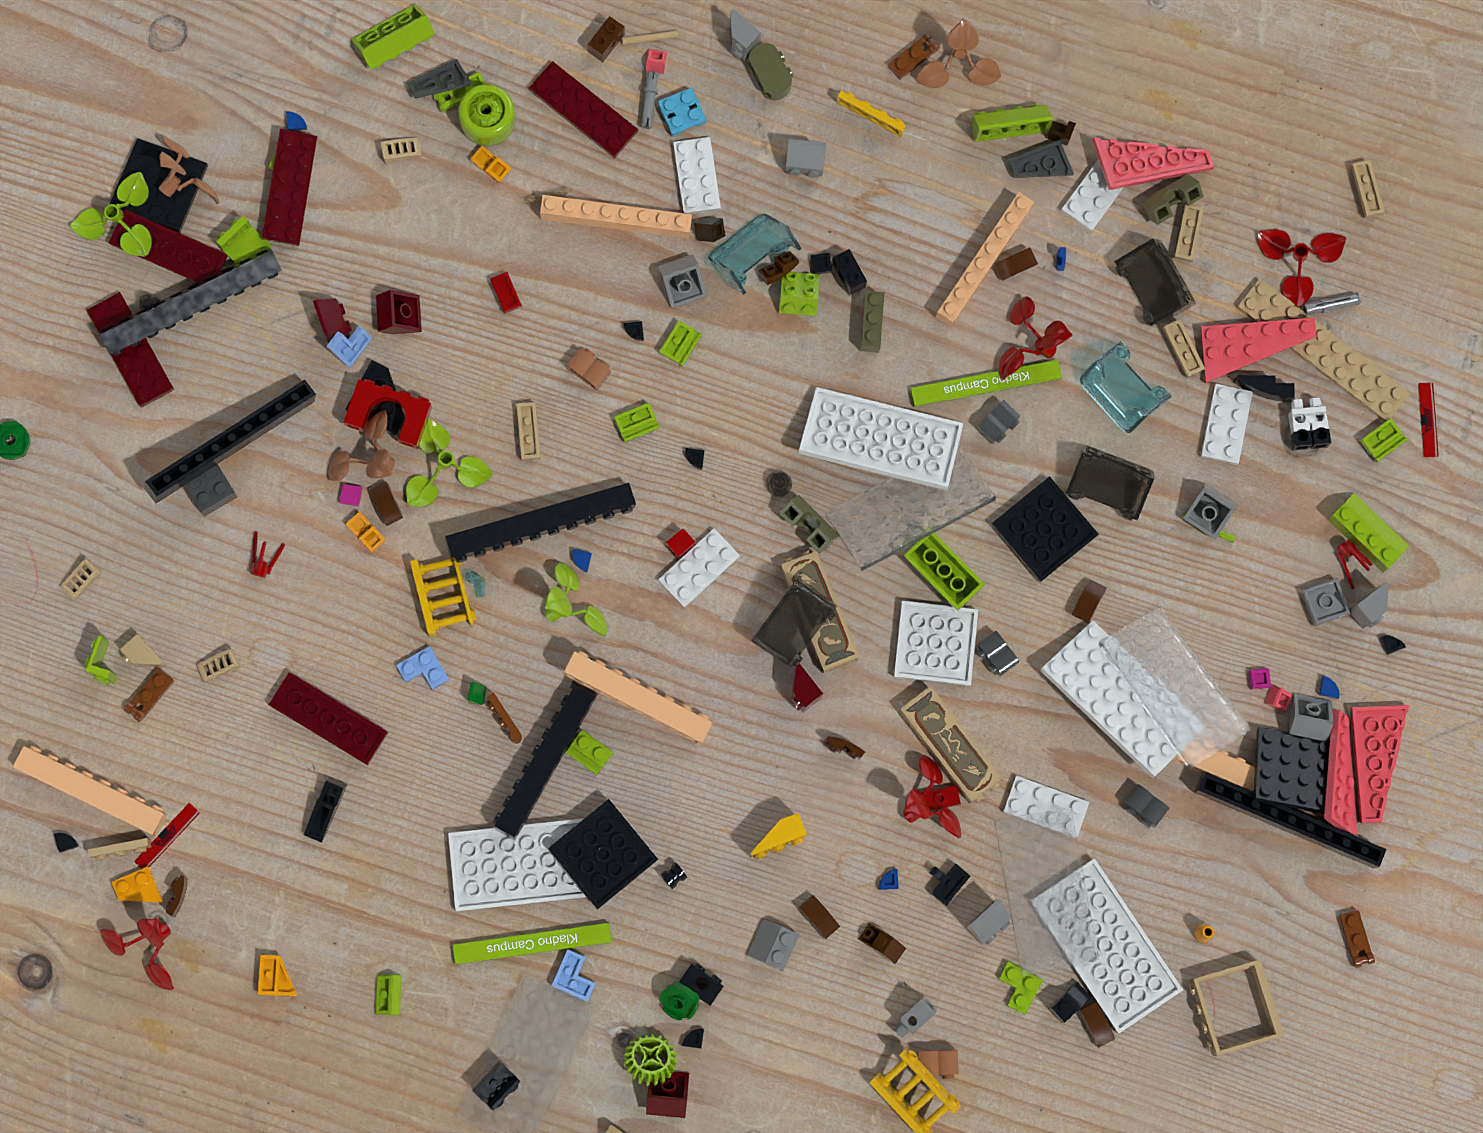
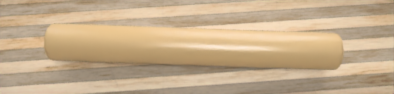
M675 30L622 37V43L626 45L678 38V33Z

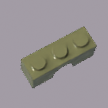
M1186 174L1141 201L1146 217L1158 225L1173 216L1170 208L1172 205L1184 203L1190 206L1203 198L1204 195L1199 181Z
M865 292L860 351L875 353L880 351L885 292Z
M800 495L790 500L779 512L792 527L799 525L807 531L809 537L806 541L819 554L826 550L839 536Z

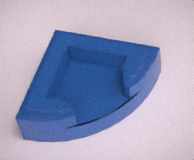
M286 112L288 130H307V125L299 114Z
M1060 247L1056 253L1057 271H1064L1066 247Z
M573 549L575 564L580 570L588 573L592 553Z
M1323 676L1319 695L1339 699L1340 693L1336 683L1329 677Z
M898 869L891 870L882 877L879 890L899 889Z

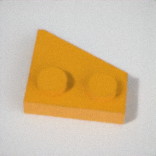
M150 867L143 868L111 882L119 901L163 902Z
M260 955L258 995L296 997V991L281 956Z

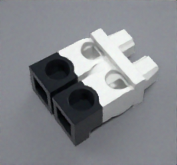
M1320 398L1309 399V408H1303L1302 399L1292 400L1291 411L1288 413L1292 439L1291 451L1307 450L1309 448H1328L1332 443L1326 406H1322Z

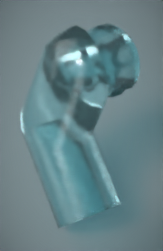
M475 571L467 572L465 579L476 587V597H485V579Z

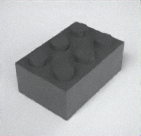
M218 464L185 485L204 517L238 497Z

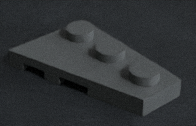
M457 59L407 83L415 99L472 85Z
M1060 140L1015 156L1007 161L1014 178L1073 176L1074 174Z

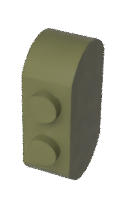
M761 43L750 51L748 66L765 98L769 100L783 99L790 92L793 73L789 67L786 68L784 64L785 59L781 51L778 52L772 44Z

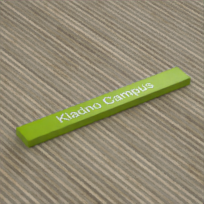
M1054 360L1022 366L1004 380L1001 379L999 371L912 387L910 390L914 407L1060 380L1062 379L1059 361Z
M609 923L454 944L453 950L455 964L612 943Z

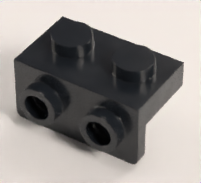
M498 1061L472 1091L494 1111L504 1103L505 1098L517 1089L520 1080L504 1064Z

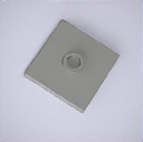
M1338 578L1301 590L1314 627L1351 614Z

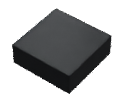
M830 253L811 255L813 274L832 272Z

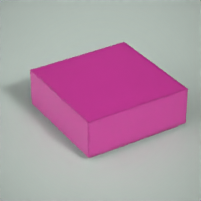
M343 484L340 504L359 507L363 488Z
M1269 668L1249 670L1251 690L1271 688Z

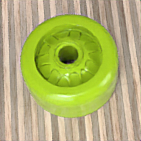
M478 85L468 90L460 101L458 108L460 125L464 134L472 142L483 146H492L503 142L511 135L515 126L516 115L513 101L506 91L495 85ZM486 110L491 111L489 114L482 113Z

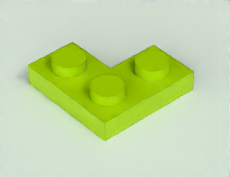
M1008 961L999 977V980L1016 988L1007 1006L1026 1015L1043 980Z

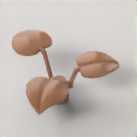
M962 18L947 36V42L952 48V52L949 53L950 56L946 66L943 67L940 61L929 62L919 71L916 77V81L919 84L929 88L944 86L949 80V74L946 70L949 68L953 57L957 59L966 57L969 65L972 67L968 72V77L975 84H992L1000 79L1001 74L998 64L991 58H981L975 65L972 63L967 50H973L978 45L979 38L975 28L966 19Z
M163 136L164 143L177 152L178 158L175 161L168 154L161 152V167L171 168V171L158 187L159 190L166 196L171 197L176 190L181 191L183 187L193 183L211 195L219 204L217 194L204 181L192 178L181 185L179 184L181 181L175 176V173L178 172L186 175V171L179 165L182 156L188 159L189 154L181 145Z
M385 410L375 414L365 427V438L372 440V443L378 449L371 458L372 461L349 458L347 451H341L333 457L329 464L328 480L339 481L343 479L349 471V462L366 464V475L373 479L392 475L391 470L395 466V460L390 457L388 450L382 449L377 443V439L383 437L387 427V412Z

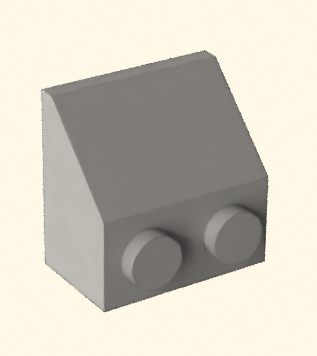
M734 9L731 10V50L736 58L746 61L749 58L750 51L760 44L761 32Z
M789 139L785 172L793 176H799L800 174H806L812 178L822 176L826 143Z
M694 255L658 266L662 284L671 308L707 297L699 264Z
M1206 484L1183 519L1213 539H1216L1239 504Z
M1387 582L1376 588L1350 609L1351 616L1362 629L1367 626L1371 628L1384 619L1382 615L1387 611L1389 584Z
M1294 693L1288 721L1289 734L1327 742L1333 726L1332 701Z
M997 899L969 923L966 929L981 945L985 942L989 944L996 938L994 934L999 929L1003 931L1011 924L1009 920L1012 917L1002 902Z
M763 919L747 956L783 972L799 938V934Z

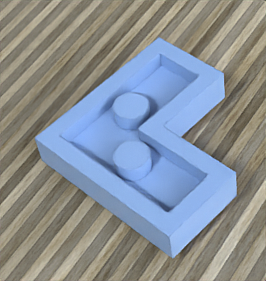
M358 326L349 339L342 333L337 332L326 347L345 366L350 368L372 337L363 328Z
M430 646L396 665L406 683L421 674H424L432 690L449 681Z
M567 949L552 986L588 1002L596 983L578 976L586 957Z

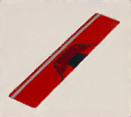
M1419 383L1424 457H1438L1433 383Z
M188 803L153 840L151 847L146 848L147 851L139 855L135 863L142 869L150 867L200 812Z

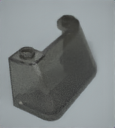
M1152 238L1114 261L1117 265L1115 267L1116 272L1120 277L1124 276L1128 279L1144 308L1142 319L1146 325L1153 327L1196 305L1194 297L1161 240Z
M1083 445L1066 494H1069L1068 497L1074 500L1086 497L1118 509L1126 520H1138L1155 479L1154 471L1094 447Z
M802 578L797 579L751 642L790 668L796 667L803 660V657H801L802 652L824 622L828 619L831 621L837 614L835 609L838 605Z

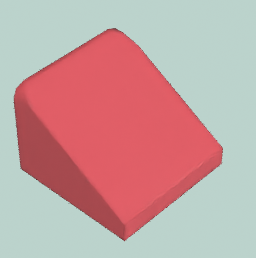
M649 49L646 71L663 74L667 52Z
M1271 686L1264 703L1286 713L1293 695L1281 687Z

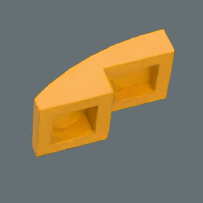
M481 146L469 160L499 183L512 169L498 156L495 157L484 146Z
M360 511L345 523L371 553L386 540Z

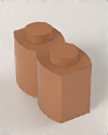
M580 348L567 364V369L597 391L611 374L610 366L603 360L598 361L595 359V354L586 348L584 350Z
M958 1050L917 1051L918 1060L933 1076L942 1075L943 1079H952L954 1074H959Z

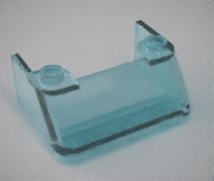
M760 214L716 248L708 256V259L733 289L744 295L746 291L743 286L747 280L745 275L747 271L771 252L782 254L790 246L798 251L802 248L788 225L768 214Z

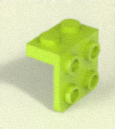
M244 216L240 219H235L231 227L227 231H223L216 241L219 248L235 263L268 247L271 249V244L267 240L261 239L262 236L250 225L248 219Z
M789 272L782 277L779 313L816 316L820 276L812 273Z
M99 635L92 643L91 649L93 652L91 657L86 659L84 667L86 668L85 671L93 679L97 680L98 683L108 686L109 683L115 684L117 676L111 671L101 668L109 641L104 636Z

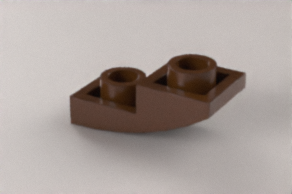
M1031 247L995 263L1002 281L1038 265Z
M791 251L773 257L774 264L767 265L758 270V276L767 285L781 279L799 264V259Z
M387 482L370 489L375 505L386 526L403 518L399 505L394 499Z
M1089 579L1072 612V616L1089 623L1107 587Z
M830 736L825 739L826 747L833 753L837 751L840 754L845 748L847 749L846 753L851 758L855 759L857 757L859 760L865 754L863 749L844 739Z
M184 875L175 877L170 885L172 887L170 891L176 897H172L167 903L166 908L168 909L166 913L172 917H176L186 895L188 878Z
M811 895L798 907L807 921L813 924L824 939H827L840 927L814 895Z
M1097 1001L1079 1009L1084 1024L1089 1028L1096 1047L1099 1048L1115 1040L1111 1027Z

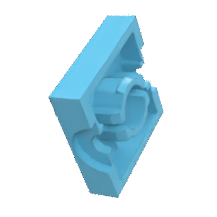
M692 88L658 101L659 109L672 137L682 134L684 130L690 127H699L707 123ZM695 104L696 108L690 110L689 106ZM674 113L673 117L668 119L667 115Z

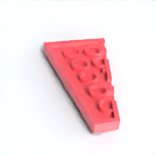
M1094 137L1092 140L1109 190L1210 171L1214 168L1209 150L1194 148L1178 149L1175 146L1161 147L1158 144L1129 141V143L1117 142L1115 139L1108 141Z
M1315 318L1202 326L1200 329L1205 383L1315 338Z
M1409 705L1350 708L1361 824L1382 822Z
M1340 709L1332 710L1333 726L1330 736L1324 819L1336 828L1358 837L1349 718Z

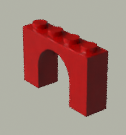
M358 379L343 421L344 425L363 432L369 414L377 404L386 401L394 402L405 411V421L398 438L399 443L418 449L432 410V404L429 402V399L421 396L415 398L409 392L402 390L399 393L393 391V388L387 385L380 387L374 385L375 382L369 379H364L363 381Z

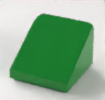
M471 682L468 702L483 705L486 686Z

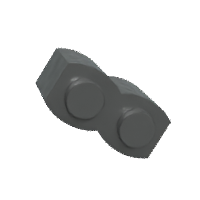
M1003 400L976 429L992 444L996 441L1000 443L1006 437L1005 432L1009 428L1013 430L1020 423L1018 421L1020 415Z
M997 631L977 645V653L983 660L985 658L990 663L988 667L994 675L998 674L1001 677L1020 662Z
M1140 784L1135 787L1123 803L1126 806L1124 809L1133 816L1135 814L1141 818L1140 822L1148 828L1150 826L1156 827L1170 809Z

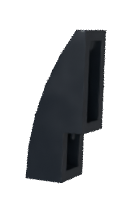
M1237 375L1234 379V383L1242 389L1252 391V394L1265 399L1292 402L1295 398V383H1276V376Z
M330 777L325 781L304 836L321 843L323 842L347 784Z

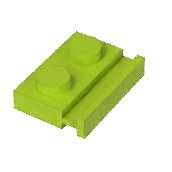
M678 321L659 354L683 367L701 339L702 333H698L695 329Z
M650 403L614 416L625 443L660 429Z
M1390 418L1361 439L1360 442L1377 463L1408 439L1404 437L1403 432Z
M581 730L565 752L596 776L613 754L610 749L583 730Z

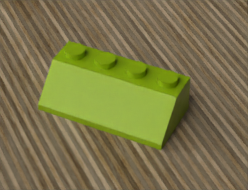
M415 3L351 40L365 64L371 70L379 68L389 59L397 58L405 50L413 49L416 44L429 40L435 32L426 14Z
M1034 104L1028 108L1017 106L1012 108V110L1006 111L1005 109H997L991 113H986L985 111L977 112L973 115L971 122L975 142L1046 133L1049 131L1053 117L1047 105Z
M1355 493L1328 518L1381 572L1386 571L1409 547Z
M932 530L904 555L957 611L968 603L985 585Z

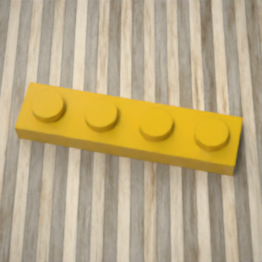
M840 91L836 103L899 137H902L906 125H904L902 120L891 118L885 111L871 107V104L867 101L856 99L850 92Z

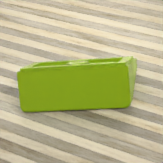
M377 975L375 1015H400L401 975Z

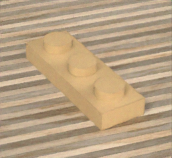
M1371 160L1353 163L1351 168L1365 218L1384 214L1385 211Z
M1185 204L1174 259L1193 262L1204 210L1203 207L1187 206Z
M1181 319L1163 326L1162 329L1186 377L1188 378L1204 371L1205 367Z
M536 402L518 403L517 414L522 461L541 459Z
M144 838L88 849L89 857L95 858L96 861L108 859L107 856L114 854L115 857L126 856L127 852L130 851L143 853L147 851L146 848L151 847V840Z

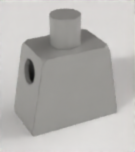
M923 995L900 1017L901 1023L894 1028L895 1032L901 1038L909 1031L912 1034L915 1033L936 1014L937 1009ZM911 1016L916 1017L917 1021L915 1023L910 1022L909 1018Z

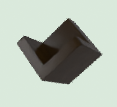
M1053 121L1047 138L1053 141L1060 140L1061 144L1067 146L1076 123L1069 121L1067 125Z
M704 217L694 222L696 239L698 241L715 242L726 236L723 218Z

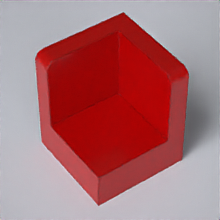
M681 529L666 542V547L677 560L696 545V542L685 529Z

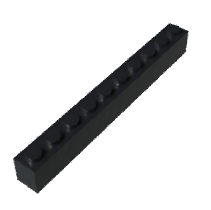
M268 247L97 332L109 355L120 354L124 351L125 347L130 345L131 347L136 346L142 342V339L146 337L152 338L158 335V331L164 328L166 330L173 328L176 322L180 320H189L193 317V314L199 311L200 313L210 309L211 305L215 303L221 304L227 301V297L233 294L234 296L242 294L244 289L249 286L256 287L262 283V280L278 276V272L282 271L273 251Z
M306 380L301 381L146 480L144 489L155 504L314 403L316 393Z
M625 483L445 536V543L451 562L456 561V563H460L473 555L481 557L487 551L493 550L498 552L505 549L504 546H518L528 539L535 541L542 538L541 536L545 534L552 536L560 533L559 530L562 529L573 530L579 524L585 523V525L595 523L596 519L603 518L607 520L620 512L622 514L630 513L635 508L636 502L630 483Z
M574 680L570 686L572 691L569 696L565 695L560 705H562L560 712L556 711L551 719V722H553L550 729H545L541 737L544 740L540 746L536 745L534 748L532 761H527L522 770L524 775L521 780L517 779L514 783L512 796L508 795L502 805L505 807L502 813L498 812L493 820L495 824L494 829L513 840H516L599 694Z
M1208 773L1200 776L1194 791L1198 795L1373 869L1380 867L1387 850L1291 808L1253 801V792Z

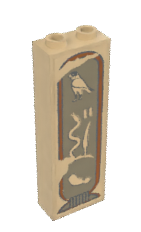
M809 550L802 553L801 557L797 559L791 557L784 560V564H781L780 569L822 673L824 674L859 660L860 656L817 551L812 552Z
M932 686L928 687L899 710L969 803L975 801V803L979 802L985 797L983 794L985 791L990 789L992 792L1000 786L999 781L1002 777Z

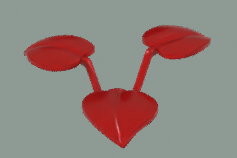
M1279 229L1259 231L1258 242L1262 253L1272 260H1280L1284 252H1293V258L1298 262L1297 277L1290 276L1285 279L1282 284V293L1295 304V307H1300L1308 302L1314 290L1312 279L1310 277H1301L1302 262L1307 259L1308 253L1318 254V258L1322 262H1335L1343 252L1346 237L1335 233L1318 235L1312 241V248L1315 251L1311 250L1304 243H1298L1295 247H1291L1288 250L1291 245L1290 236L1285 231Z
M1028 296L1023 297L1014 305L1009 319L1014 325L1024 322L1037 336L1038 339L1034 344L1036 350L1017 349L1014 346L1007 349L1001 356L998 366L1000 377L1003 380L1022 366L1024 362V354L1022 352L1036 354L1037 356L1042 354L1046 358H1051L1056 353V346L1073 336L1062 321L1057 320L1048 325L1044 332L1045 336L1041 337L1027 321V318H1030L1035 311V303Z
M922 755L919 759V768L924 777L930 780V784L922 794L916 789L909 791L903 815L910 823L919 818L928 819L930 816L938 815L942 827L955 837L961 838V827L955 813L946 807H943L941 812H931L924 800V796L935 783L938 785L942 783L943 775L935 761L928 756Z
M159 918L140 919L137 922V927L142 936L128 943H123L122 937L113 930L102 929L100 931L106 947L118 956L126 953L124 947L147 938L153 946L157 947L149 961L150 964L145 966L148 978L162 989H174L167 970L162 965L154 963L159 950L164 945L163 941L171 934L170 928L165 923L159 922Z

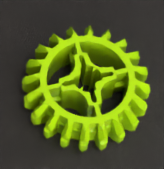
M644 1033L642 1038L637 1035L635 1041H630L623 1056V1059L626 1060L624 1061V1067H627V1074H632V1080L639 1078V1084L646 1081L647 1086L650 1082H653L656 1086L658 1080L664 1083L665 1078L669 1079L671 1077V1072L675 1071L674 1065L677 1064V1059L675 1058L677 1053L672 1051L674 1048L673 1044L668 1045V1039L662 1041L661 1035L655 1038L654 1033H651L650 1037ZM660 1053H662L665 1057V1065L661 1063L662 1060L659 1058ZM635 1054L639 1055L641 1060L640 1066L635 1061Z

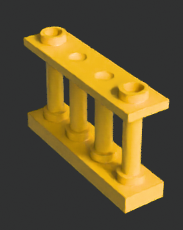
M450 558L423 565V563L419 564L417 559L410 561L429 637L438 636L436 630H440V627L469 620L471 627L475 626L474 620H477L475 609H470L460 570V565H463V563L451 562ZM455 565L457 576L432 583L423 581L422 575H426V572ZM460 584L461 595L434 602L428 600L427 594L430 591ZM461 602L465 603L467 613L437 620V618L433 619L432 612L435 609Z
M906 1047L899 1054L902 1060L886 1075L878 1072L869 1083L915 1133H932L934 1130L931 1125L948 1110L955 1114L961 1105L956 1096L950 1094L918 1060L915 1052ZM906 1066H909L916 1075L899 1090H896L890 1081ZM922 1080L930 1089L911 1105L904 1099V1096ZM936 1095L944 1104L927 1119H923L918 1114V1110Z

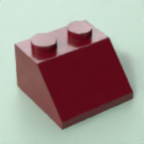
M388 290L376 295L378 332L387 334L422 332L420 295Z
M336 298L313 300L328 344L337 332L342 333L349 339V332L352 331L349 320H344L343 315L346 312L343 304H339Z
M799 663L794 671L791 697L793 701L791 703L798 711L801 709L804 713L822 698L823 692Z
M674 1071L673 1073L671 1072L669 1079L665 1078L664 1083L658 1080V1084L655 1086L653 1082H650L648 1085L646 1115L685 1118L690 1073Z

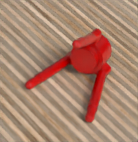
M255 531L250 574L265 578L266 574L270 575L285 544H281L269 566H267V562L263 561L266 547L265 541L262 543L259 559H256L258 532Z
M1348 539L1337 547L1339 553L1336 555L1341 561L1351 589H1354L1355 586L1344 557L1349 559L1354 556L1367 571L1370 570L1367 564L1369 566L1373 564Z

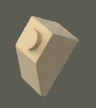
M138 634L120 649L123 653L121 657L128 665L130 663L142 667H164L166 665Z

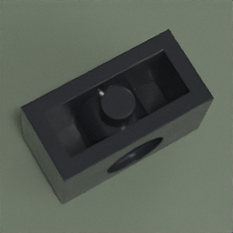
M850 249L833 257L832 265L849 296L866 287L867 280Z
M696 963L694 966L691 964L679 982L690 988L693 992H696L700 1000L711 1006L724 987L721 984L722 980L714 974L711 977L704 973L706 969ZM699 978L707 980L708 985L705 989H699L696 986V981Z

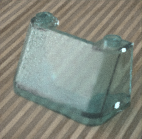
M1120 341L1091 364L1081 375L1080 383L1124 432L1131 433L1172 396L1161 386L1151 389L1128 365L1127 361L1130 359V351Z

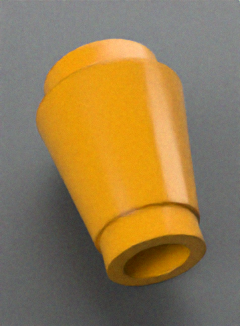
M1202 923L1196 927L1194 934L1199 942L1208 943L1213 939L1214 929L1210 925ZM1205 929L1209 931L1208 936L1205 935Z

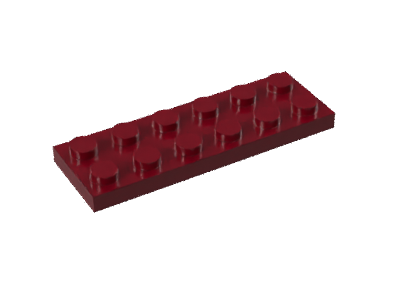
M554 61L547 66L529 87L531 93L614 159L638 133L637 127Z
M280 128L261 239L299 246L317 136Z
M123 210L122 221L130 229L134 225L140 224L147 228L151 235L152 246L149 254L145 257H137L196 283L222 270L228 257L227 254L130 211ZM119 222L110 238L109 244L123 250L120 245V239L128 231Z
M120 292L87 309L98 331L132 314ZM146 338L142 339V342L136 346L131 347L130 345L125 347L124 351L120 354H111L141 408L175 390Z
M290 672L268 704L367 766L388 734L383 728Z

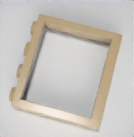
M1261 959L1190 979L1189 989L1192 996L1195 995L1197 1001L1195 1008L1197 1014H1201L1203 1020L1201 1028L1204 1034L1207 1033L1209 1039L1207 1047L1214 1056L1285 1036ZM1251 968L1271 1033L1219 1048L1199 983Z

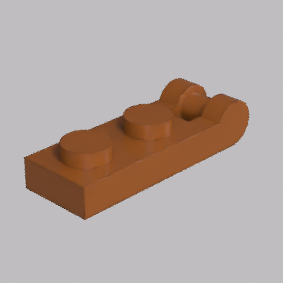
M928 33L888 64V67L899 80L940 48L937 43L931 40L932 37ZM923 45L928 47L926 51L922 48Z
M158 668L133 700L126 705L124 711L128 714L131 713L136 721L141 722L175 680ZM139 703L144 706L142 710L136 708Z
M493 692L487 696L489 699L487 705L493 713L497 711L500 716L497 720L503 729L508 728L511 741L515 744L522 741L520 731Z
M1359 910L1339 915L1354 967L1359 968L1362 967V964L1368 963L1370 965L1375 963ZM1363 950L1365 956L1359 957L1357 951Z

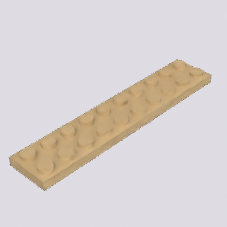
M1261 278L1237 307L1238 310L1254 322L1312 318L1309 315L1306 316L1302 309L1295 307L1294 303ZM1315 320L1316 337L1289 349L1382 421L1386 422L1410 393Z

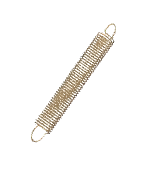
M552 190V191H550V192H559V193H564V194L540 193L541 195H549V196H556V197H558V196H560V195H566V194H568V191H561V190ZM529 196L530 198L538 199H524L528 201L525 204L541 201L542 196Z

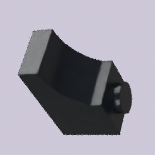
M1076 982L1048 1009L1061 1023H1065L1091 996Z

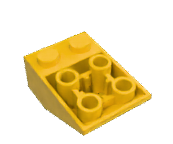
M799 813L780 819L751 852L750 858L755 857L756 860L766 857L768 855L767 852L772 850L774 853L785 850V845L792 844V846L803 843L807 833Z

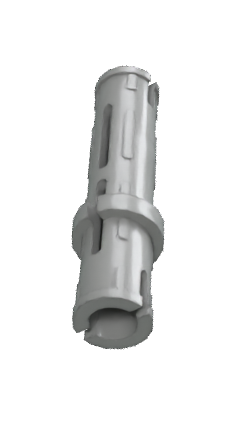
M652 71L647 72L646 87L643 88L645 96L640 127L645 128L646 126V129L652 128L655 96L658 94L656 87L659 74L654 72V75H652Z
M1359 293L1327 300L1323 298L1317 302L1304 304L1303 311L1306 313V316L1320 312L1324 314L1329 310L1360 305L1361 298Z

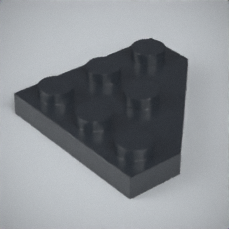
M371 360L361 380L369 379L375 382L374 385L380 387L387 385L392 387L393 391H396L389 368ZM349 401V403H348V405H347V407H346V409H345L346 412H347V410H348L350 401ZM390 401L377 404L371 410L367 422L375 414L385 410L387 412L386 431L397 436L405 421L402 407Z

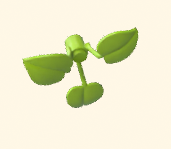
M141 172L134 173L119 185L117 197L125 203L106 206L104 215L93 208L83 211L70 224L72 230L85 239L96 240L104 235L105 228L103 225L107 224L108 219L114 223L119 222L128 231L120 239L123 251L132 256H147L152 246L150 232L140 224H136L130 229L122 221L123 212L120 209L128 206L129 203L133 206H140L148 199L149 189Z
M428 418L419 447L424 453L431 454L436 451L439 454L437 460L438 467L430 481L424 476H415L409 480L406 487L407 504L413 507H424L433 503L438 496L439 490L432 483L441 469H449L452 465L459 470L458 480L460 483L468 488L482 485L493 474L483 461L472 456L464 457L459 467L456 461H453L454 456L451 452L442 451L448 446L450 441L448 431Z
M559 562L555 566L554 574L558 583L566 587V590L564 592L559 587H553L548 592L545 602V615L547 619L555 622L561 617L567 618L568 616L582 613L584 614L583 619L587 626L605 637L607 635V625L600 610L594 606H588L586 610L582 609L572 612V606L566 595L570 589L574 592L578 590L579 580L572 568L565 563Z

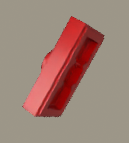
M508 272L490 278L505 314L522 307Z
M957 785L931 790L924 796L930 811L961 805Z

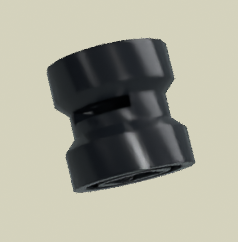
M676 862L671 866L670 870H665L661 873V876L671 889H674L679 881H684L688 878Z

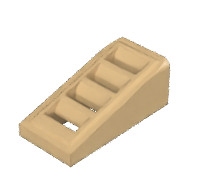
M418 137L380 142L385 164L422 156ZM414 143L415 152L411 151L410 144ZM403 145L407 146V153H404ZM395 147H399V154L396 153ZM389 148L392 149V153H393V154H390V155H389V152H388V149H389Z
M85 558L60 587L75 601L102 573ZM86 568L92 571L90 575L85 571ZM81 573L87 577L85 581L79 576ZM75 579L82 583L80 587L74 582ZM70 584L77 589L75 593L68 587Z
M230 648L197 664V667L205 683L240 668L234 650ZM228 656H229V659H230V661H231V665H229V666H228L227 661H226V659H225V657H228ZM218 660H222L225 668L221 669ZM211 663H215L217 672H214ZM204 666H208L211 675L207 676Z

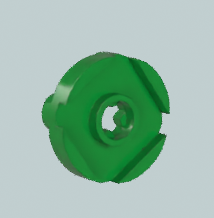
M13 421L0 424V457L5 460H16L24 457L31 443L27 429ZM13 436L15 443L9 446L6 440Z
M674 981L666 986L659 998L660 1002L662 1001L664 1005L662 1008L664 1012L676 1020H682V1018L691 1019L699 1008V995L678 981Z

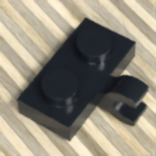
M956 863L946 875L935 866L929 873L940 882L930 894L944 906H947L970 878V875Z

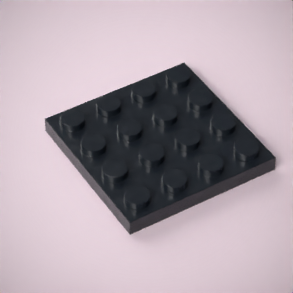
M137 138L110 204L125 203L117 197L119 185L130 175L141 172L149 189L148 199L140 206H133L129 203L128 206L120 209L122 212L125 209L181 233L199 187L191 183L183 187L181 191L176 190L171 197L166 196L158 187L169 175L171 168L161 167L160 154L164 152L176 161L178 158L177 152ZM182 156L179 165L186 171V175L176 172L175 176L180 179V185L192 178L203 180L208 164L192 157L187 159Z
M1050 476L991 524L1040 583L1099 535Z
M1259 727L1256 737L1253 801L1325 814L1330 741L1327 740L1326 742Z
M610 799L605 801L548 848L597 910L658 861L655 854Z

